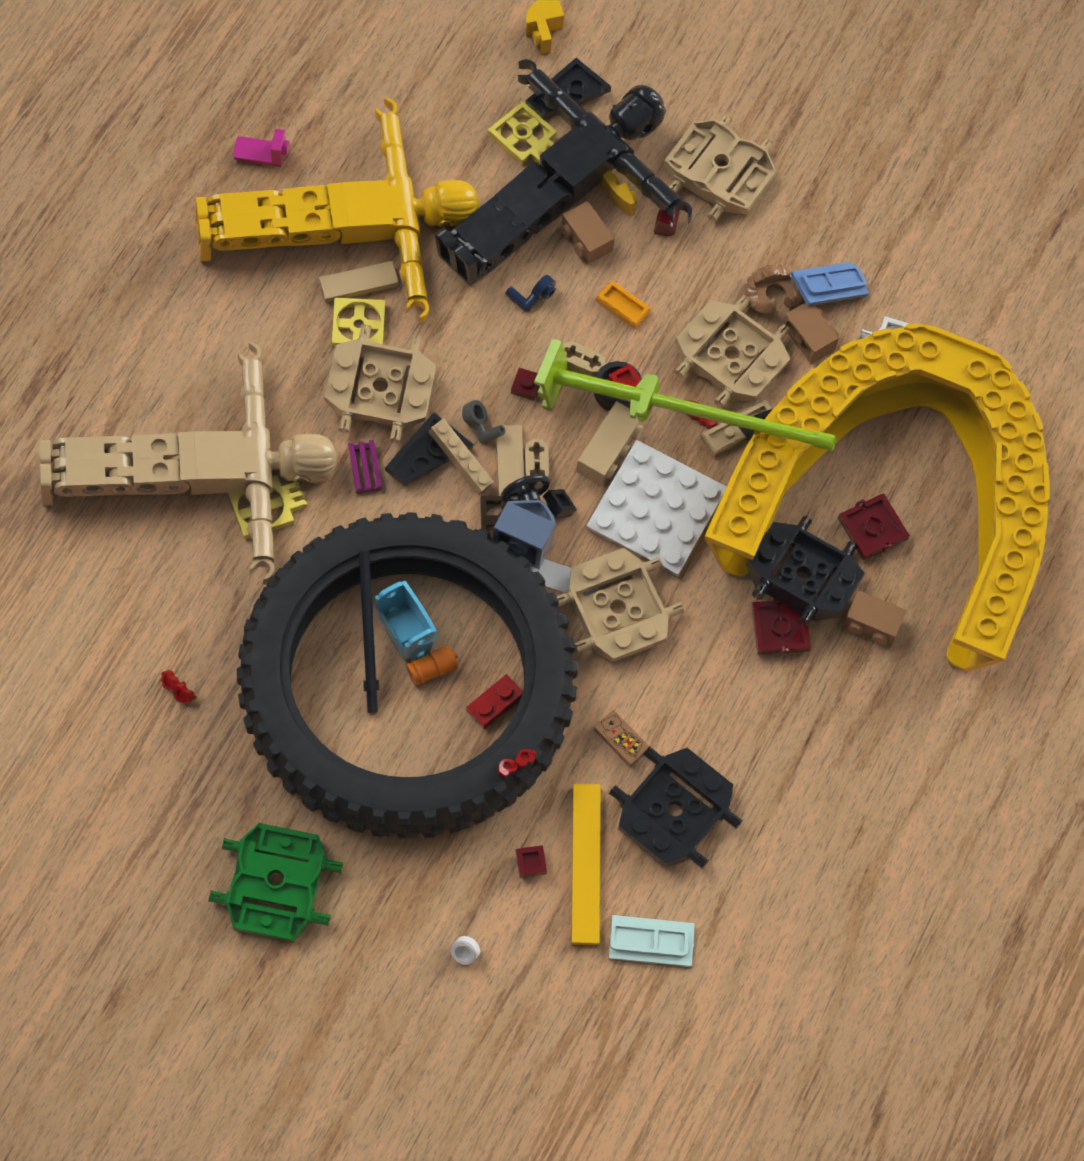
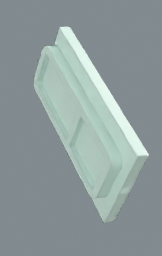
M612 915L608 959L691 968L695 923Z

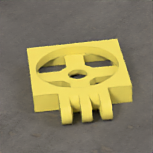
M522 101L488 129V136L519 164L523 165L530 158L540 164V155L554 144L551 141L557 137V131ZM515 118H528L530 120L525 123L518 122ZM505 124L513 130V133L506 139L501 136V131ZM538 126L543 131V138L540 140L532 134V131ZM525 129L527 134L520 136L518 130ZM519 141H525L531 148L521 152L513 146Z
M335 298L332 347L352 341L344 337L338 329H349L353 333V340L359 338L361 328L354 326V322L358 320L366 324V329L367 325H370L372 327L371 331H378L373 337L369 338L370 342L383 344L385 300ZM345 308H355L354 316L351 319L339 318L340 312ZM365 308L374 309L379 315V320H367L364 317Z
M278 476L272 477L273 490L277 492L279 497L271 499V512L283 508V512L279 519L271 524L272 531L294 525L292 512L307 507L306 500H301L304 498L303 492L298 491L301 488L299 482L281 486ZM245 492L228 493L244 540L250 539L251 537L247 531L249 523L244 521L251 518L250 506L240 510L238 507L241 497L246 494Z

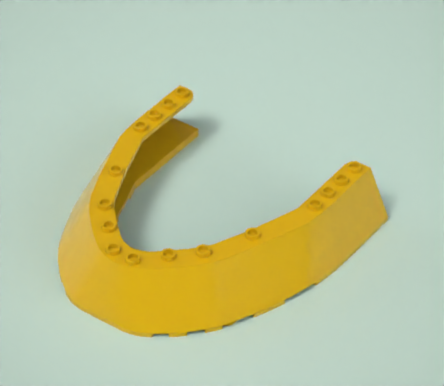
M906 324L905 327L892 330L887 328L872 332L870 336L857 341L855 339L841 346L838 351L798 380L768 414L765 420L814 432L819 431L836 435V443L866 421L911 407L922 406L932 408L948 420L971 462L975 476L977 498L978 573L946 651L947 661L952 666L968 672L1005 660L1040 567L1046 540L1048 501L1050 499L1049 465L1046 459L1043 437L1044 428L1040 416L1036 413L1030 400V393L1024 383L1018 380L1011 369L1012 366L1000 354L986 346L938 327L925 324ZM755 431L730 478L704 537L722 571L738 577L749 574L746 567L748 559H754L763 537L773 522L784 494L829 450Z

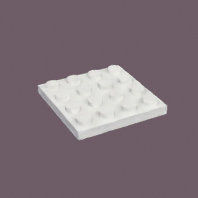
M636 440L589 520L586 529L621 548L627 549L646 561L659 557L663 565L661 569L678 577L714 515L726 490V486Z

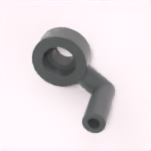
M473 400L463 406V420L469 426L475 428L478 440L481 443H486L506 433L503 425L486 431L484 424L487 421V411L480 401Z

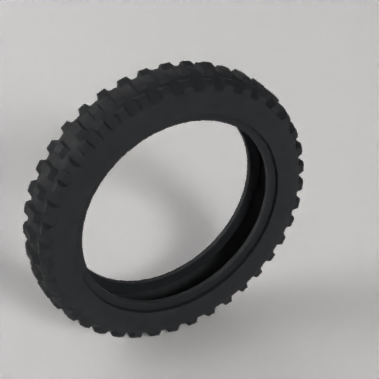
M413 512L399 514L398 518H393L391 513L381 514L380 518H375L369 522L366 517L357 519L356 522L348 524L346 529L342 525L332 529L331 533L325 535L324 539L318 536L302 548L303 553L297 550L290 556V560L283 565V568H279L267 582V587L263 588L259 595L260 598L257 599L253 606L250 619L246 620L243 644H240L238 657L241 659V666L237 668V683L241 686L242 691L238 694L240 708L245 709L247 715L243 718L247 733L254 734L256 740L253 742V746L257 754L266 757L269 773L273 778L280 776L283 779L284 789L291 795L298 794L301 796L302 803L312 812L319 809L322 811L323 818L335 823L341 820L346 823L348 829L360 833L368 829L373 836L390 837L391 833H394L400 839L417 838L418 834L422 833L425 838L444 834L446 829L453 833L470 828L471 821L477 825L494 816V810L500 812L506 807L511 806L516 802L517 796L521 797L536 783V779L542 771L546 772L552 763L556 749H560L564 741L563 731L565 727L570 726L573 715L570 706L571 702H575L577 687L572 685V680L577 678L578 664L571 656L575 652L573 638L568 637L566 633L569 625L565 613L558 612L559 601L554 593L547 592L543 576L538 571L532 572L530 570V561L524 556H515L511 552L509 544L500 539L492 540L490 532L482 528L480 530H471L467 528V524L464 521L450 520L446 522L443 520L442 515L432 514L431 517L418 518L417 513ZM359 551H370L371 579L396 574L427 575L453 582L468 589L494 609L510 630L517 644L524 673V689L518 708L506 729L492 745L465 764L448 771L420 777H397L374 773L343 760L329 750L313 734L300 714L291 689L292 664L296 649L305 630L318 612L339 594L360 584ZM523 749L536 751L537 755L533 764H528L524 769L517 768L514 774H509L506 778L497 774L499 764L503 759L515 761L518 753Z

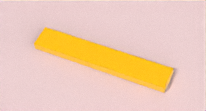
M573 784L571 945L599 946L601 784Z

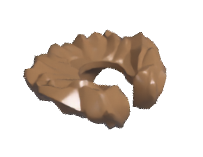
M766 265L765 267L758 268L756 272L752 273V276L747 278V284H744V295L751 301L747 307L753 308L759 313L768 314L776 312V298L769 299L766 295V290L770 286L776 285L783 288L785 291L784 305L789 309L800 306L804 299L790 276L791 271L782 265Z

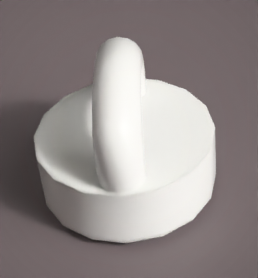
M460 936L451 947L453 959L461 965H471L480 954L478 943L467 936Z

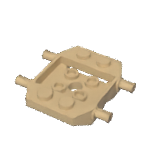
M724 114L720 121L712 119L693 122L664 160V166L673 179L669 187L676 193L681 187H685L715 205L707 215L709 220L712 219L713 222H716L724 211L747 214L776 174V169L768 153L769 149L774 145L773 141L765 138L763 143L758 145L752 140L740 138L728 127L730 122H732V117L728 116V114ZM722 159L727 162V165L718 166L714 161ZM750 159H753V163L750 165V167L747 169V171L744 173V175L741 177V179L738 181V183L735 185L732 191L728 193L727 190L729 189V187L732 185V183L735 181V179L738 177V175L741 173V171L744 169V167L747 165Z
M742 295L735 305L710 300L676 337L675 341L682 363L674 370V373L677 376L679 374V377L683 378L690 369L696 375L708 379L721 392L714 400L715 404H719L720 408L729 399L733 402L756 401L790 362V357L782 343L784 337L790 332V328L782 324L776 333L772 334L745 315L742 311L751 302L745 295ZM727 323L729 326L700 357L697 356L724 324ZM727 351H734L738 354V358L729 359L725 356V353Z
M362 324L358 339L335 346L324 401L341 417L339 431L343 432L346 423L345 433H348L351 420L374 421L381 425L392 427L389 440L394 442L395 434L397 433L395 443H399L402 430L426 421L437 365L420 353L419 348L422 339L420 335L417 336L416 344V334L411 335L409 348L402 349L370 342L369 337L372 327L367 325L366 329V324ZM360 358H363L364 360L360 373L354 404L350 403L354 388ZM408 367L410 368L408 374L401 412L397 413L406 368ZM383 381L388 387L385 391L379 392L374 389V383Z
M621 548L571 567L569 590L556 597L559 601L558 607L570 603L582 621L587 639L574 643L577 654L591 648L594 653L611 662H615L666 642L670 617L684 613V607L681 602L667 608L663 606L648 575L649 572L663 567L659 557L648 562H642L627 549ZM627 576L632 578L588 596L583 594ZM615 603H619L624 606L625 611L616 614L612 612L610 607Z

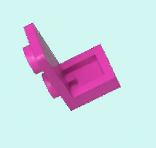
M275 129L273 141L238 136L233 159L282 167L284 155H288L289 140L285 138V130Z

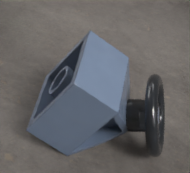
M535 474L515 480L503 489L501 500L506 505L494 526L493 540L500 539L511 546V552L515 556H524L530 561V566L540 570L553 544L556 522L550 509L540 499V495L549 488L550 479L546 475ZM538 482H542L541 486L535 489V485Z

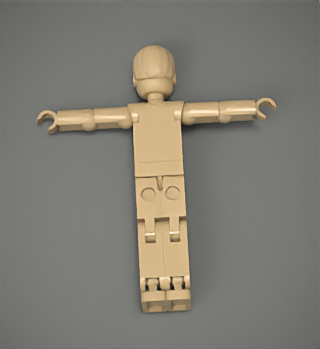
M249 342V349L255 353L256 357L247 359L238 352V362L242 366L243 387L239 395L244 404L245 423L242 426V431L178 432V434L132 435V441L124 436L68 437L54 440L52 449L50 440H40L43 506H53V492L58 496L64 497L124 494L160 495L180 494L189 490L190 486L191 495L245 492L246 498L250 502L251 521L247 528L248 534L252 539L253 563L251 564L250 574L258 567H266L269 570V574L263 578L264 585L274 576V547L270 493L273 492L272 471L279 470L282 479L294 481V483L297 481L323 483L333 475L336 469L337 451L334 444L327 437L319 434L296 435L289 440L281 442L279 451H271L270 431L266 428L263 369L260 362L261 350L257 344Z

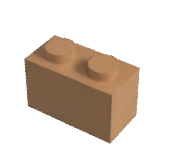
M588 201L562 214L561 232L566 239L569 238L572 241L576 254L580 258L583 257L587 264L613 251L615 238Z
M805 302L785 314L783 324L790 328L789 336L810 364L836 349L839 340L838 333L833 326H829L826 322L823 312L819 307L814 305L807 306Z
M857 590L843 627H846L848 631L855 635H864L872 638L879 645L891 647L907 610Z

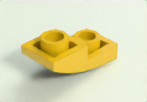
M611 170L603 175V180L601 181L603 188L611 200L629 216L635 215V205L638 204L635 192L629 190L627 183L620 184L617 174H612Z

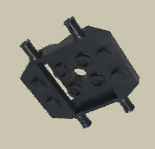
M803 516L798 525L773 522L763 537L754 559H748L746 564L756 587L752 592V596L755 598L758 594L757 600H761L763 595L767 594L772 598L787 601L795 611L802 614L798 619L800 624L806 618L803 626H808L811 620L838 618L865 575L864 571L852 557L857 549V544L854 543L850 549L853 542L849 541L844 550L841 551L806 531L812 523L810 517L806 521L808 516ZM793 546V550L781 566L780 570L778 571L774 579L771 578V574L773 573V571L775 570V568L777 567V565L779 564V562L781 561L789 547ZM833 569L836 570L816 602H813ZM803 572L807 574L809 578L803 579L799 577L797 573Z
M649 746L643 753V756L655 764L654 770L632 795H627L617 785L609 792V795L621 803L622 811L618 830L664 867L683 863L690 859L703 869L709 860L700 854L696 848L706 835L720 821L725 820L735 829L743 822L729 808L734 784L689 748L661 756ZM673 773L674 775H676L679 779H681L684 783H686L689 787H691L694 791H696L699 795H701L704 799L711 803L713 807L709 808L700 799H698L686 788H684L679 782L674 780L670 776V774ZM677 804L682 808V814L672 816L668 812L667 807Z

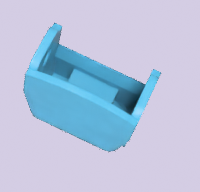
M397 582L375 596V607L379 621L404 660L411 659L412 661L427 655L437 639V630L407 582Z

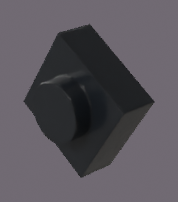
M564 489L548 490L543 495L547 502V507L556 517L571 516L577 511Z

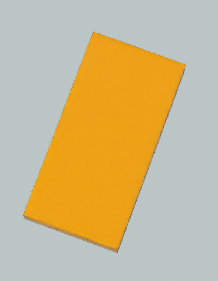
M613 280L596 296V302L634 329L651 312L649 306Z

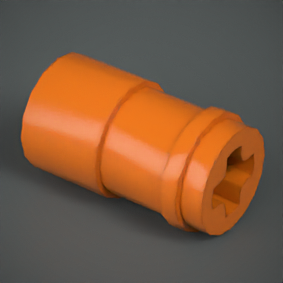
M445 645L420 659L410 661L406 665V669L415 686L424 685L425 682L433 678L441 677L458 669L456 662L458 655L456 652L452 653L449 646Z

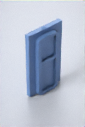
M852 262L797 270L790 273L807 306L869 295V291L865 286L867 283L859 267L853 265Z

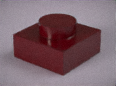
M519 367L511 388V394L535 401L540 385H536L534 382L538 373Z
M543 845L516 849L519 878L547 874Z

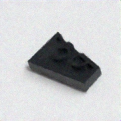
M577 57L551 78L579 105L611 92V85ZM535 93L526 100V104L544 120L557 115Z
M435 412L385 467V471L403 486L410 484L450 461L449 457L428 432L432 426L442 420ZM449 425L468 450L471 449L474 444Z

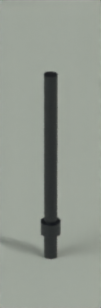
M359 551L366 679L363 680V691L366 692L367 713L378 712L377 691H380L379 680H376L370 551Z

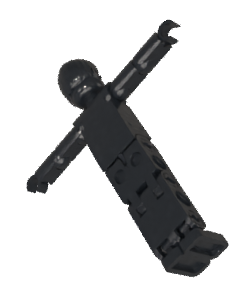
M528 59L519 61V69H530L532 72L528 75H518V82L525 85L530 84L528 88L549 109H553L556 114L570 125L572 130L540 155V164L535 162L525 168L496 193L494 197L489 199L450 233L445 228L440 229L435 234L439 257L455 270L469 286H472L479 280L477 274L483 277L490 273L526 243L533 233L536 235L566 209L568 210L603 180V175L609 170L612 171V169H616L617 172L623 174L641 191L643 196L649 198L665 214L670 216L672 223L674 222L675 212L683 210L688 214L689 224L692 220V207L690 204L682 201V198L634 155V150L621 139L631 141L637 138H644L658 128L666 114L662 97L649 86L637 85L631 88L617 105H613L609 114L611 124L605 125L594 113L583 109L541 69H537L533 61Z

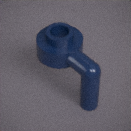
M545 275L536 283L527 299L512 286L506 290L505 294L524 311H529L539 300H547L556 291L554 287L556 281L549 275Z

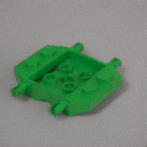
M258 823L240 841L224 838L222 850L238 852L236 870L227 894L211 890L208 902L224 904V906L228 907L234 931L294 943L309 924L316 923L329 926L331 915L315 912L313 907L322 871L326 870L341 874L343 862L328 860L327 856H324L319 835ZM273 873H279L284 877V880L280 885L273 886L268 882L269 876ZM243 898L296 908L297 912L242 901Z

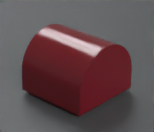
M659 209L654 228L655 234L663 236L674 235L680 210L675 212L674 222L672 223L670 216Z

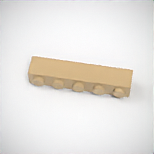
M444 418L430 428L428 431L478 495L493 484L494 481Z

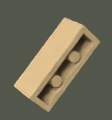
M617 401L615 402L578 459L576 472L601 486L605 484L607 479L612 480L619 468L617 466L619 460H625L631 450L630 443L633 439L638 440L644 429L641 426L642 421L638 420V416L635 419L630 418V408Z

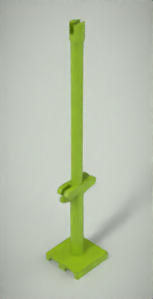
M555 339L551 340L534 381L536 385H540L538 396L544 399L541 405L542 408L552 410L561 386L564 385L631 402L630 418L635 419L638 416V420L642 422L648 419L652 406L811 444L814 447L830 451L834 450L836 444V435L805 430L658 394L660 384L657 375L646 374L638 385L633 387L568 371L569 365L562 341Z

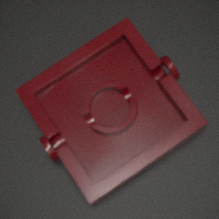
M884 493L868 501L862 499L855 504V507L840 513L838 516V520L853 544H857V551L863 561L881 552H886L889 548L892 549L893 546L908 540L910 536Z
M773 598L772 601L752 602L751 608L757 655L810 652L808 626H803L806 618L800 624L798 619L802 614L795 611L787 601Z

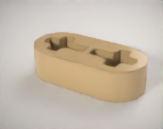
M572 341L563 344L566 356L571 351L575 352V356H571V358L566 357L569 368L574 371L595 377L599 369L606 363L602 354ZM594 361L598 362V366L594 368L589 367Z
M532 439L526 444L525 476L534 475L535 467H539V474L549 477L548 446L541 439ZM534 448H538L540 452L539 460H534ZM538 482L535 488L541 486L542 482Z

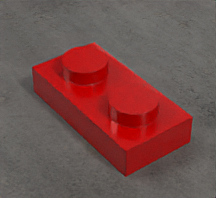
M505 674L470 703L466 710L483 729H486L521 699L523 691Z

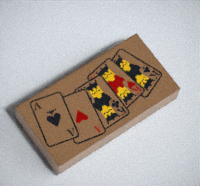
M614 710L594 726L593 730L629 767L642 758L643 753L649 747Z

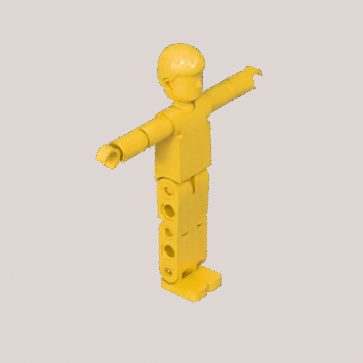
M385 98L384 106L392 112L386 114L375 108L374 113L375 118L380 122L379 127L382 140L380 151L384 156L387 172L385 180L340 182L327 185L283 189V193L276 190L223 193L210 196L207 201L206 197H196L195 224L200 262L211 261V241L213 248L226 251L277 246L329 244L340 238L341 244L391 240L394 237L395 243L399 248L401 261L399 273L405 286L407 299L406 314L413 307L422 308L424 312L420 315L418 322L422 323L428 317L429 305L418 242L420 237L418 217L423 216L424 222L428 226L442 227L451 225L457 227L479 208V199L475 189L470 184L461 180L440 181L433 185V187L426 188L422 193V198L416 199L414 197L412 180L407 174L399 118L396 115L397 105L392 99Z

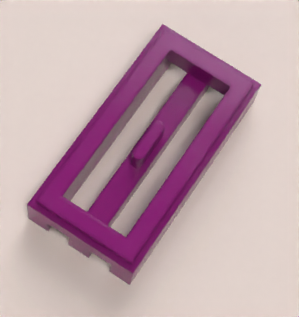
M369 440V443L361 441L356 445L348 443L356 494L382 490L374 440ZM369 449L375 485H371L365 450ZM355 451H360L366 486H361Z

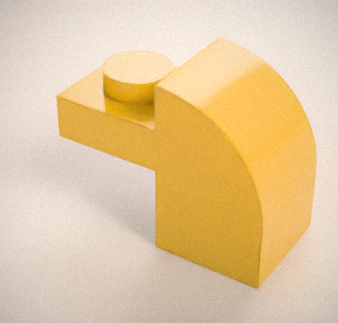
M538 0L527 11L525 35L526 37H533L534 45L539 46L541 55L551 53L552 38L550 32L563 29L564 13L560 1Z

